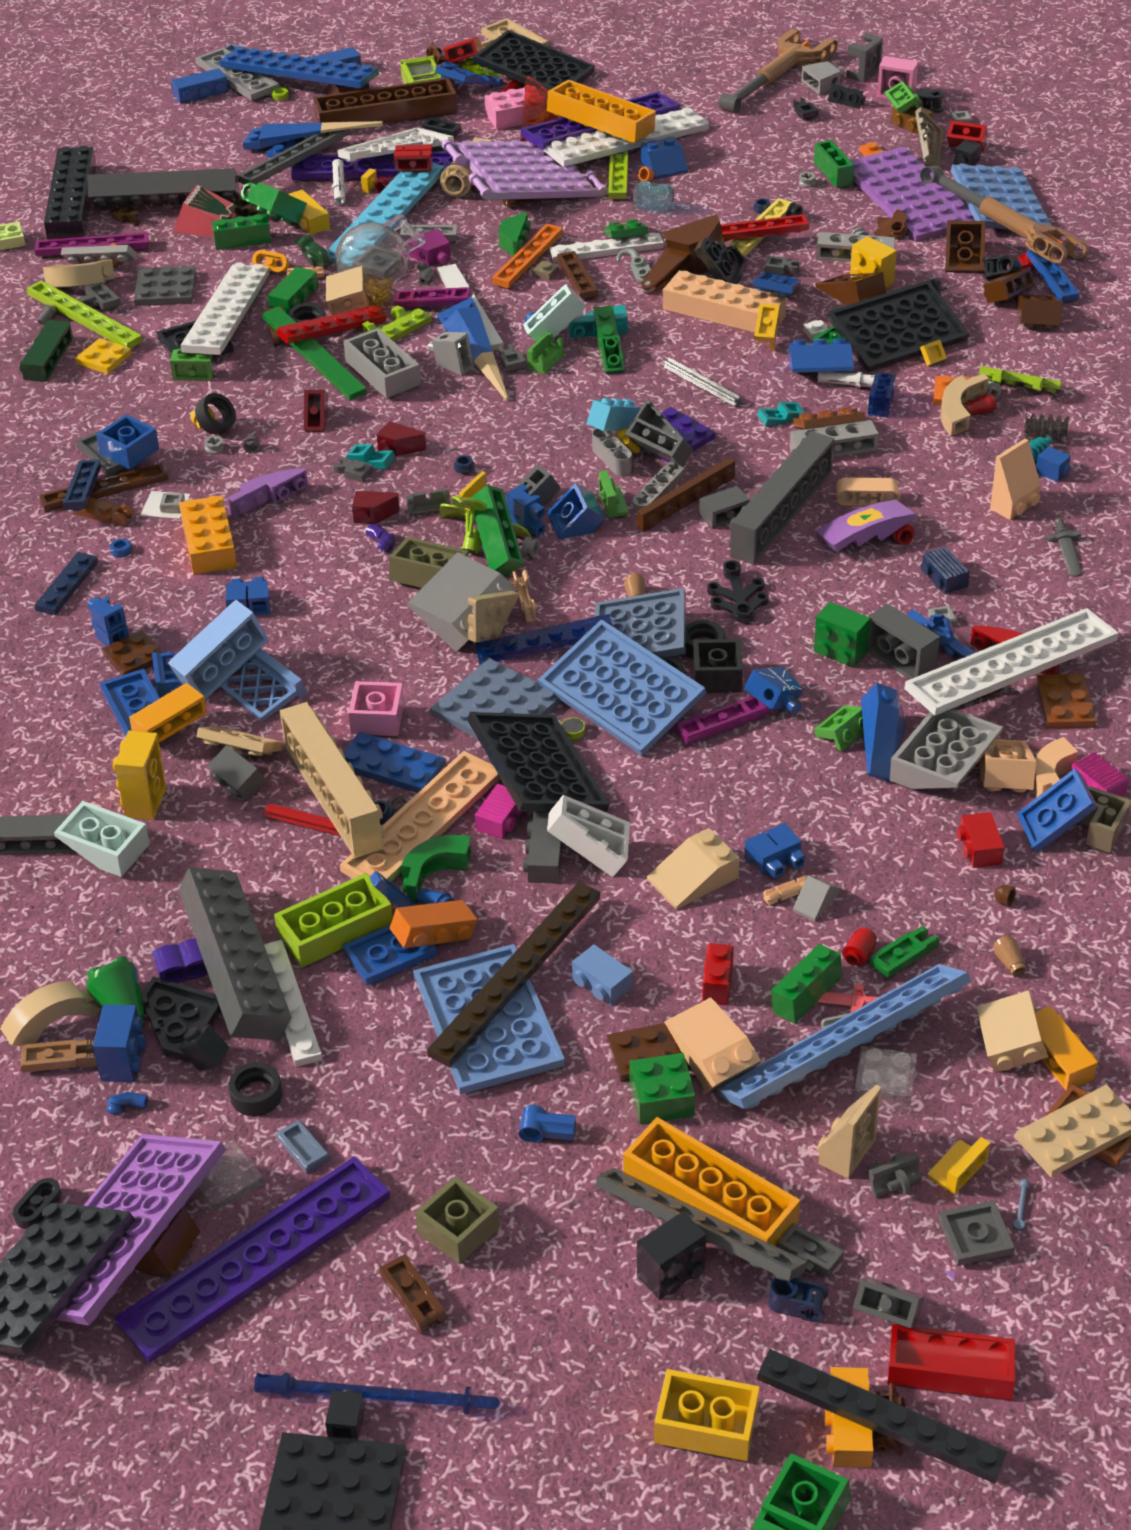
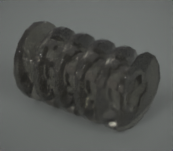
M1026 412L1025 439H1028L1030 434L1033 435L1034 439L1041 434L1042 438H1046L1049 435L1053 441L1058 436L1059 442H1062L1064 436L1067 437L1069 416H1066L1064 421H1062L1061 415H1058L1054 421L1052 414H1049L1047 420H1045L1044 414H1040L1037 419L1036 414L1032 413L1029 419Z

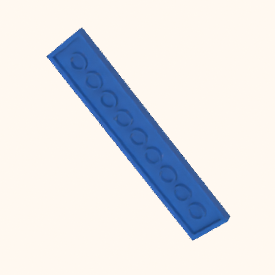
M244 46L236 47L234 51L226 54L224 58L219 60L220 67L354 88H362L379 75V69L371 67V65L329 61L325 58L315 59L312 56L302 57L298 54L288 55L285 52L275 53L271 50L261 51L257 48L247 49Z

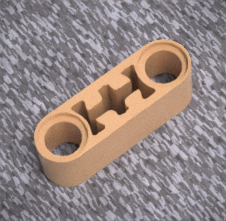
M841 478L836 483V498L840 505L869 506L890 500L899 501V485L892 478Z

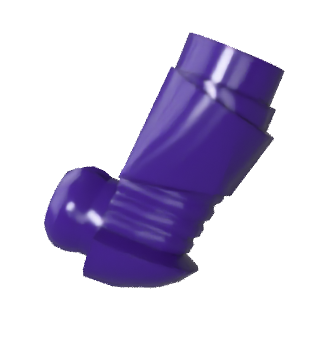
M370 524L367 527L366 535L378 542L377 547L380 551L385 553L388 552L389 548L393 549L396 541L393 533L389 534L380 525Z

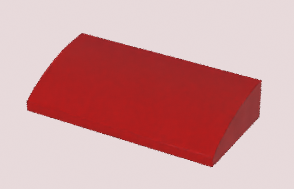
M892 1324L887 1385L893 1383L895 1386L1012 1400L1015 1385V1339L915 1326L908 1328L899 1324Z

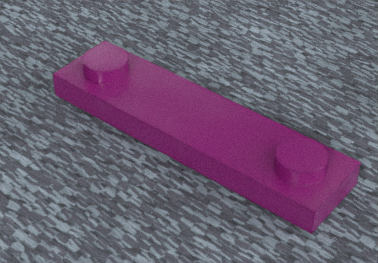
M472 287L397 291L394 306L410 308L457 305L471 298L473 290Z
M752 696L675 724V731L688 745L769 715L770 709Z

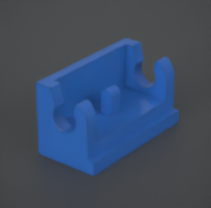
M174 652L152 653L159 698L182 686V683L168 662H166L167 659H172L176 655Z

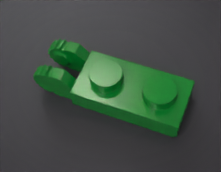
M921 926L911 933L907 932L871 955L869 963L888 979L926 955V953L928 954L936 949L940 944V939L933 935L924 940L929 931L926 927Z

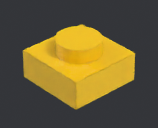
M369 169L361 176L363 193L369 194L375 188V183L378 180L375 169Z
M941 340L920 347L927 366L947 359Z

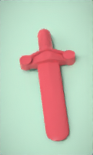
M856 984L853 994L826 992L818 1002L851 1006L852 1013L879 997L865 996L864 986Z

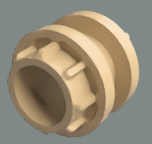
M452 162L446 167L440 177V184L445 193L450 196L462 197L473 187L469 181V175L473 172L468 165L460 166ZM454 176L458 177L461 180V182L456 180Z

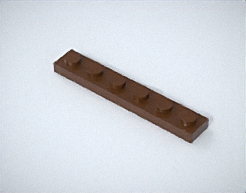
M729 457L638 510L637 528L645 531L709 492L716 490L726 482L731 481L735 478L736 461Z

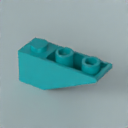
M625 305L613 306L618 335L628 334V316ZM593 311L574 318L569 323V339L596 336Z

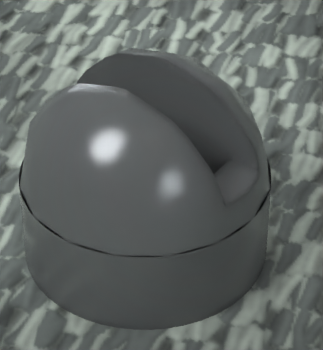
M249 435L244 439L243 448L246 452L256 453L259 450L260 441L255 435Z

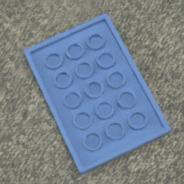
M963 163L959 165L952 164L951 173L959 184L984 198L990 196L1039 224L1051 225L1022 169L1018 167L1003 168L1001 166L987 167L980 164L976 166ZM966 201L975 221H986L985 228L1007 229L979 213L978 207Z
M602 619L538 679L541 687L552 691L554 696L641 756L706 694L705 687Z
M515 944L413 970L415 982L437 1038L517 950ZM530 978L450 1067L460 1095L565 1066V1058Z

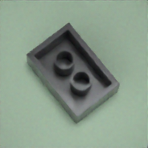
M889 604L884 605L868 616L871 618L868 653L909 679L937 668L939 635Z

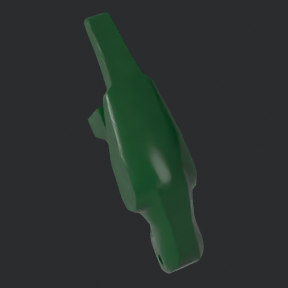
M305 235L295 240L303 256L312 266L326 268L332 264L326 249L314 242L311 235Z

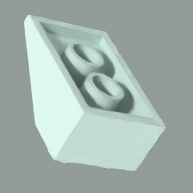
M82 801L54 832L55 837L100 870L122 877L149 846L145 823Z

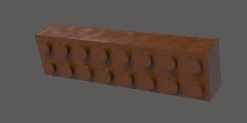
M449 77L313 97L314 114L317 123L383 121L384 124L457 113L456 92Z

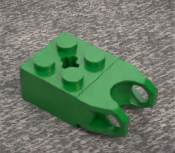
M261 182L258 185L247 183L241 191L242 199L257 205V210L288 224H291L292 221L299 224L307 205L306 202ZM250 187H252V188L249 190V192H248V197H247V196H246L247 190H248Z
M791 1453L761 1505V1511L754 1522L753 1530H835L851 1500L849 1479Z

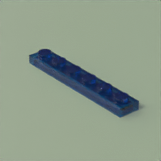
M610 614L475 643L479 664H483L489 658L494 661H500L576 644L601 619L613 626Z

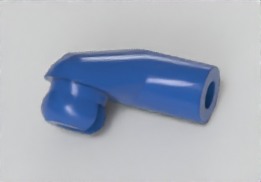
M132 1092L110 1096L106 1102L108 1103L106 1110L108 1113L119 1115L122 1112V1105L146 1109L149 1097L145 1094Z

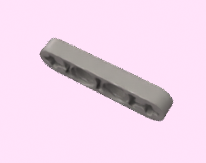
M673 462L667 463L633 498L634 512L637 513L638 510L669 493L683 478L684 466L681 467Z

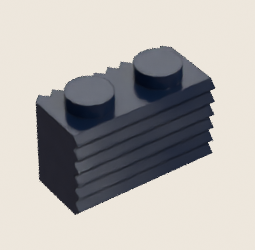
M945 546L923 554L921 563L922 573L929 576L934 586L941 589L944 594L968 586L969 570Z

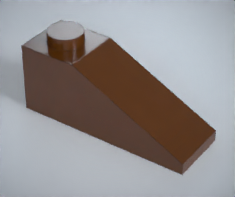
M1031 267L983 284V292L987 303L1010 299L1034 287Z

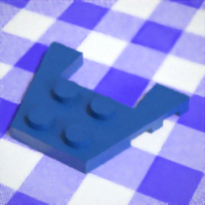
M447 61L437 65L435 73L440 74L441 78L449 77L450 80L455 79L456 83L463 85L465 83L472 85L476 83L502 86L504 80L491 75H479L461 69L460 65Z

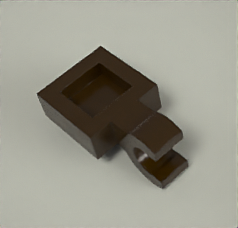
M242 198L233 203L237 205L234 213L238 215L254 216L258 214L257 205Z
M126 204L120 205L111 211L112 217L121 223L129 222L133 226L141 223L136 218L139 212Z

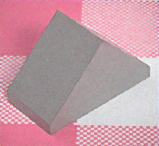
M808 875L793 907V912L815 922L841 893L842 888L822 878Z

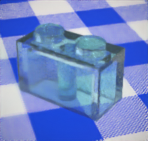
M639 181L633 189V209L668 215L674 207V187L666 184L650 183L649 181Z

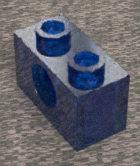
M886 372L875 373L869 394L868 415L888 418L895 394L896 375Z

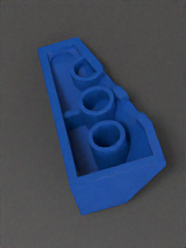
M876 683L861 698L867 775L888 782L890 781L891 758L900 748L905 732L904 711L898 691Z

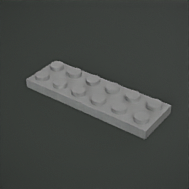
M224 47L195 58L196 64L206 71L219 68L227 77V85L251 101L272 94L274 89L280 88L279 83L263 73L220 67L219 60L224 58L226 54L231 53Z

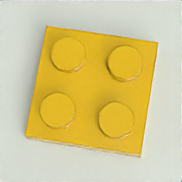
M99 338L75 357L78 365L109 374L130 357L132 351L131 348Z

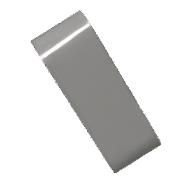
M594 429L592 431L593 452L617 476H628L631 474V451L611 431Z

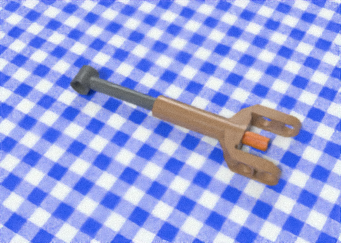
M790 29L778 38L777 47L779 50L777 53L779 56L760 69L753 80L734 94L723 93L719 99V108L737 113L743 99L762 85L768 86L793 66L825 62L835 54L838 46L837 40L827 38L811 49L812 45L809 44L808 40L801 45L798 44L800 40L799 30Z
M927 166L920 171V179L923 183H936L979 208V213L1027 239L1025 244L1028 249L1053 263L1063 262L1067 255L1075 259H1081L1089 253V246L1083 240L1061 228L1039 224L990 196L982 197L945 176L940 166ZM1062 236H1065L1068 240L1065 247L1063 245L1064 242L1060 241ZM1077 245L1083 247L1082 255L1076 254L1075 249ZM1046 246L1045 250H1041L1039 247ZM1054 251L1058 253L1061 251L1062 257L1060 259H1056L1054 256Z

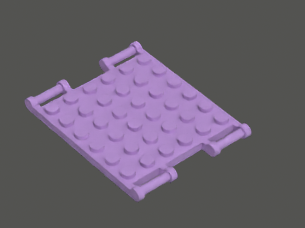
M447 139L442 142V148L449 152L456 165H468L473 173L469 175V181L478 188L480 195L485 200L601 197L608 194V187L596 178V174L592 170L581 174L575 165L563 167L544 152V149H540L529 141L512 140L511 142L496 140L495 142H487L481 140L479 142L462 141L452 143L451 140Z

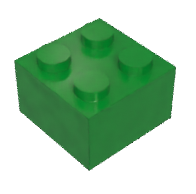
M829 602L816 616L814 652L855 668L868 653L871 618Z
M684 1053L629 1061V1082L640 1124L652 1123L656 1117L666 1121L695 1116V1093Z

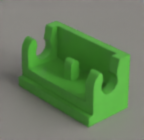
M546 332L527 351L528 369L546 374L565 355L562 338L559 337L557 339L558 344H555L553 342V334Z

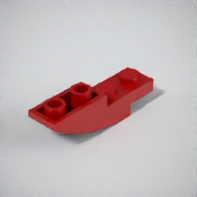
M975 625L972 627L970 645L979 650H985L1023 633L999 627ZM1060 664L1040 673L1044 675L1059 674Z

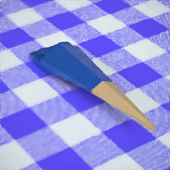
M383 121L262 124L261 128H254L249 132L243 141V150L263 149L278 143L319 133L383 126Z
M472 297L437 314L446 332L468 333L473 362L506 401H509L481 314Z

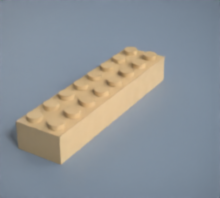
M307 702L280 710L285 749L354 858L382 850V838H385V834L380 824V819L383 817L381 808L378 804H374L370 791L364 789L360 776L356 777L352 764L346 762L342 749L338 750L334 737L328 735L325 723H320L316 710H312Z

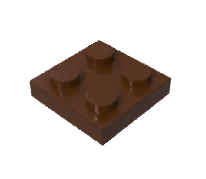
M143 631L134 633L102 648L105 658L121 675L152 667V653H163Z

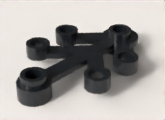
M734 560L726 561L723 564V575L730 580L732 591L720 586L717 582L709 583L707 585V593L715 596L711 598V608L714 610L724 609L733 613V618L738 622H750L755 618V610L759 606H765L769 603V595L766 592H760L765 588V581L762 578H754L751 584L742 591L739 581L741 564ZM758 592L754 600L750 603L745 602L752 594ZM717 595H721L731 601L736 602V605L724 601V598Z

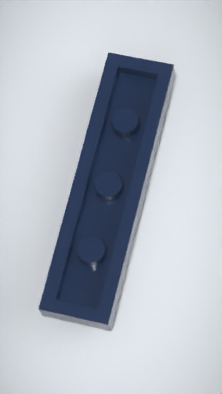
M100 459L81 460L78 462L63 501L64 510L80 511L86 509L102 467Z
M77 552L35 603V610L56 616L98 564V557Z

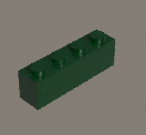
M47 320L37 338L34 339L31 348L27 350L26 356L20 362L19 368L24 380L47 382L73 339L70 322Z

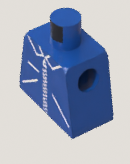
M784 667L753 669L744 687L752 696L771 710L788 709L792 714H795L802 708V703L798 700L803 691L802 687Z

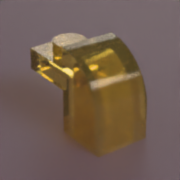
M373 275L364 280V291L369 300V306L376 305L380 307L393 299L389 294L394 283L390 277L379 281Z

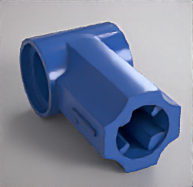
M529 1105L523 1108L518 1133L522 1140L533 1143L540 1142L543 1138L574 1140L576 1115L547 1113L544 1108L537 1105Z

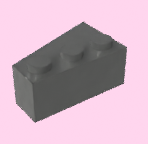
M648 398L625 433L638 446L681 467L684 466L694 450Z

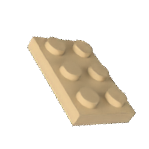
M219 726L199 727L196 736L205 739L204 743L217 746L225 744L233 750L241 751V749L249 750V754L263 756V754L272 755L275 751H282L283 741Z

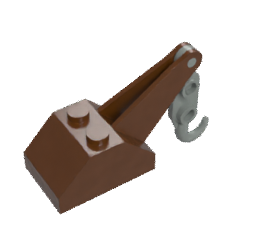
M717 214L662 232L666 250L652 269H650L647 260L631 248L620 251L616 257L617 262H620L622 256L631 255L630 266L636 281L641 283L643 293L647 295L653 294L670 282L678 271L696 274L708 270L705 263L697 257L695 249L699 240L704 237L709 238L710 242L719 241L724 243L721 224Z

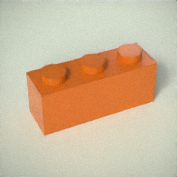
M463 900L396 908L390 930L403 948L469 940L472 937L478 919Z

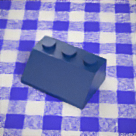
M836 338L834 342H826V339H814V343H806V340H793V343H788V367L792 373L854 371L851 343L846 342L845 338Z

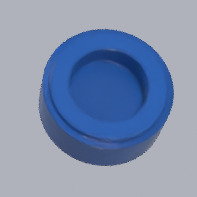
M127 539L114 540L110 544L111 554L118 558L130 555L133 551L132 543Z

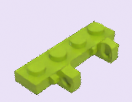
M397 305L392 308V318H396V320L388 325H384L382 328L381 326L377 328L395 342L432 322V315L420 308L412 312L405 311L403 307ZM369 321L362 323L363 333L376 329L374 323H369Z
M980 366L979 374L985 373L990 381L999 384L1004 380L1003 383L1016 385L1017 381L1024 383L1023 387L1032 388L1040 392L1044 388L1043 391L1056 393V389L1062 390L1063 387L1062 381Z

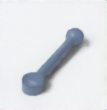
M1022 1179L1019 1182L1021 1193L1017 1219L1013 1222V1228L1016 1231H1023L1025 1228L1023 1214L1026 1193L1031 1186L1027 1179Z

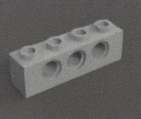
M819 232L816 260L851 262L852 245L868 236L894 249L895 237Z
M871 419L790 431L791 452L800 445L801 440L806 438L811 431L835 438L833 457L876 451L878 449L879 433Z

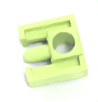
M20 222L0 225V250L26 246Z

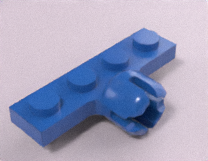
M914 609L907 614L911 619L939 635V645L943 647V651L951 658L956 656L962 659L975 654L974 651L954 637V627L945 615H932L929 617V621Z

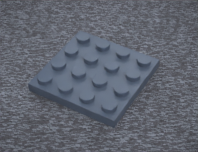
M684 588L595 603L594 626L602 619L658 657L686 654V592Z
M489 658L430 708V715L477 738L467 721L469 712L548 715L562 701L553 695L552 691L541 687L537 681Z

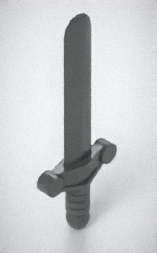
M1057 518L1055 520L1057 532L1048 534L1047 541L1059 542L1069 574L1072 576L1080 575L1081 568L1072 539H1080L1081 531L1066 529L1063 519Z

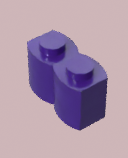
M196 938L188 939L178 945H163L152 951L158 978L174 983H182L187 979L193 980L208 976Z

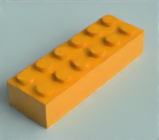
M569 79L548 91L547 111L554 113L556 116L568 118L569 121L579 122L583 126L595 128L599 132L609 133L613 137L625 139L629 143H636L655 131L656 111Z
M658 1117L623 1153L624 1173L776 1247L778 1241L791 1225L799 1222L800 1199Z

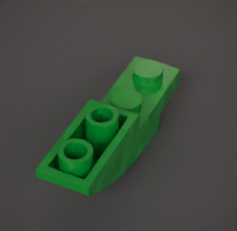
M613 305L593 307L596 327L595 334L604 372H624L625 365Z

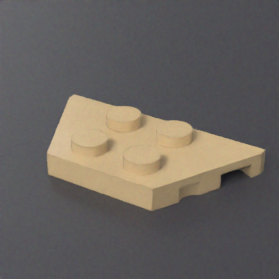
M505 591L469 597L468 604L473 606V614L468 615V640L481 642L497 639L515 605L519 593Z

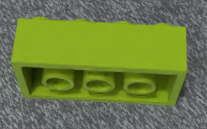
M367 873L274 914L277 936L283 941V944L301 968L342 950V945L391 925L393 919L391 903L373 886Z

